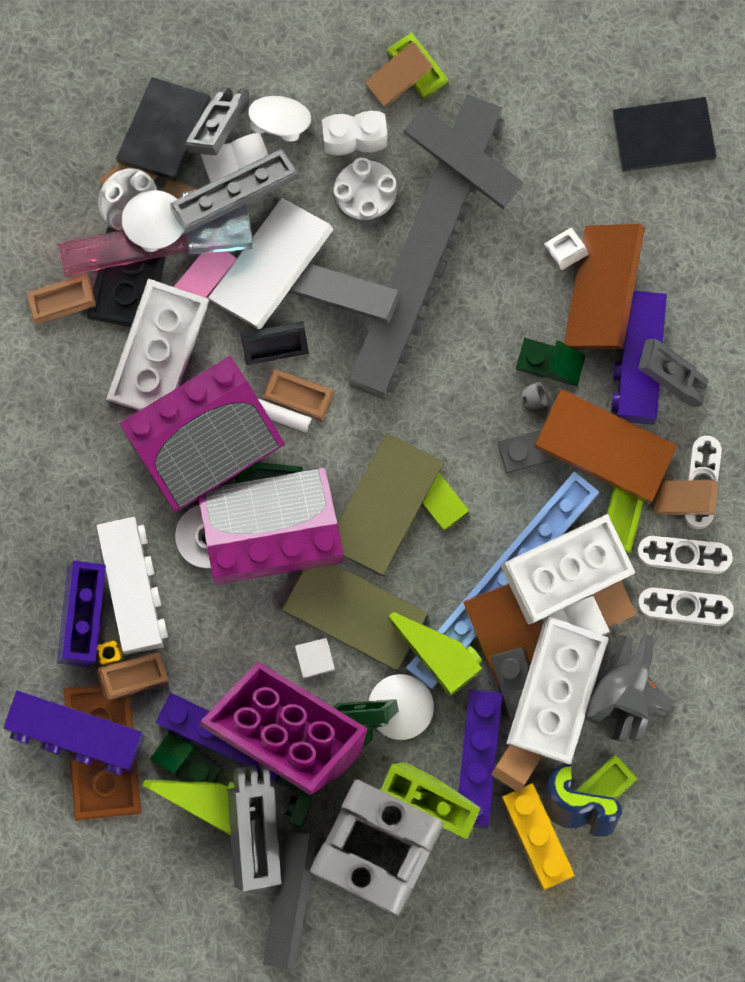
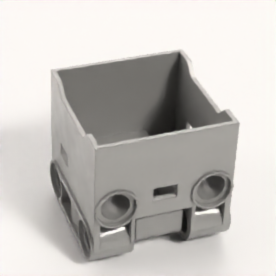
M355 779L343 801L337 820L325 844L321 846L309 872L313 876L399 918L441 833L444 823L405 802ZM389 808L402 815L401 821L393 826L387 825L382 820L383 812ZM357 820L411 847L397 877L352 853L349 854L342 850ZM358 869H365L371 874L372 879L368 886L359 888L352 883V874Z

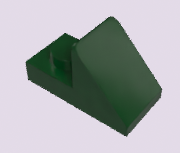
M524 338L516 370L578 386L586 356L556 340L554 346Z
M397 699L337 703L333 706V708L367 728L363 748L373 740L372 728H379L389 724V720L399 712Z
M168 732L150 758L181 781L214 782L223 770L222 767L201 754L191 744L171 732Z
M282 777L276 780L278 785L300 792L298 798L292 796L285 815L290 816V825L302 829L316 792L310 795Z

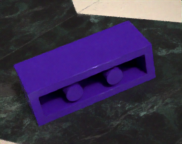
M73 560L67 567L57 664L90 667L96 660L106 568L104 564Z

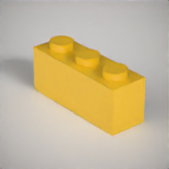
M533 783L523 787L520 793L514 791L503 796L501 802L541 890H547L575 876Z

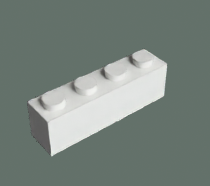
M130 517L97 525L123 653L131 655L164 647L162 639L168 638L164 618L158 620L156 607L161 606L158 587L151 588L149 576L155 575L151 555L146 557L144 555L142 545L148 543L144 524L138 525L136 518Z

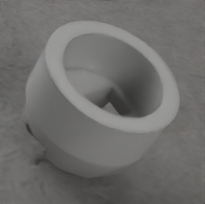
M540 382L526 387L521 395V398L526 397L527 403L523 405L528 409L538 410L548 406V395Z

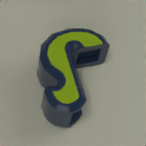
M560 764L553 769L542 797L544 809L552 822L564 828L572 829L589 824L591 826L590 834L594 836L604 837L612 834L622 815L620 803L614 797L571 791V764Z

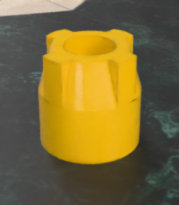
M116 641L104 642L97 646V659L103 667L123 661V650ZM107 648L115 650V655L111 659H106L103 656V652Z

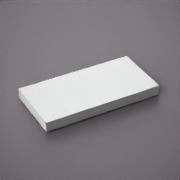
M281 198L208 297L209 300L260 330L334 229L329 223Z
M148 279L106 400L140 411L179 387L210 300Z
M608 514L500 564L528 625L635 574L634 568Z
M549 616L545 617L507 744L564 764H571L609 639L608 637Z

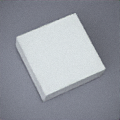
M572 228L544 243L550 256L561 271L589 255L586 247Z
M327 638L295 646L303 679L335 671Z

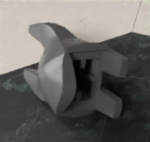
M648 634L643 635L630 664L629 656L633 639L628 636L622 638L612 657L607 674L596 685L588 705L586 716L597 722L602 721L607 715L617 719L612 737L616 741L623 742L625 740L632 717L634 719L629 739L640 741L647 727L648 714L662 717L670 711L673 700L659 690L648 677L654 643L653 637Z

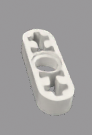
M702 436L694 442L691 449L688 481L693 480L697 475L703 474L708 476L710 480L718 482L722 449L716 438ZM704 443L710 444V449L715 451V454H710L707 466H714V470L707 467L695 468V463L698 465L702 464L703 453L698 452L697 448H702ZM684 515V520L693 529H703L711 523L714 515L703 517L701 522L695 521L694 515Z
M660 536L644 538L637 549L638 559L648 567L703 573H723L729 568L733 559L729 547L722 543ZM650 543H654L657 550L666 551V544H671L670 562L664 561L666 555L657 554L655 559L651 560L649 559V554L644 553L643 549L648 548ZM685 546L692 550L694 554L692 562L682 564L676 559L675 552L679 547ZM699 547L705 548L703 555L709 556L713 555L715 550H719L720 555L726 557V561H722L719 567H716L713 560L703 559V566L697 565L700 558Z
M648 588L641 593L638 599L639 611L643 616L651 619L722 626L733 615L731 601L722 595ZM651 595H656L657 601L667 603V596H673L670 604L671 614H665L667 607L657 606L654 612L649 611V605L644 604V600H649ZM682 598L691 600L694 604L693 614L689 616L679 614L676 609L677 601ZM699 599L705 600L704 607L709 608L714 607L716 602L721 603V608L726 609L727 614H722L720 619H715L713 612L704 611V618H698L701 609Z

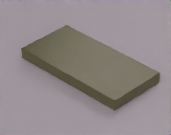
M386 433L338 522L343 556L384 577L422 507L428 492L440 473L444 461Z
M335 564L303 570L282 609L283 612L397 672L410 647L390 624L388 616L395 612L423 625L428 615L427 612Z

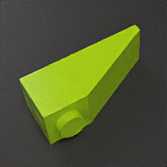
M395 612L388 616L390 624L450 697L481 673L482 667L479 664L482 662V659L471 646L466 649L461 642Z
M406 762L391 765L380 790L435 817L444 823L443 828L465 839L469 837L481 809L434 776Z
M145 780L142 784L145 788L231 835L227 789L234 788L233 782L230 781L228 786L217 782Z

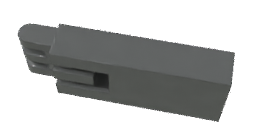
M258 764V777L254 765L246 766V779L242 767L234 768V788L227 789L234 887L243 892L281 884L274 786L270 785L269 769L262 764ZM257 797L259 817L250 818V812L256 811L252 798Z

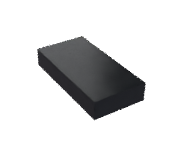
M303 321L240 333L246 366L309 354Z

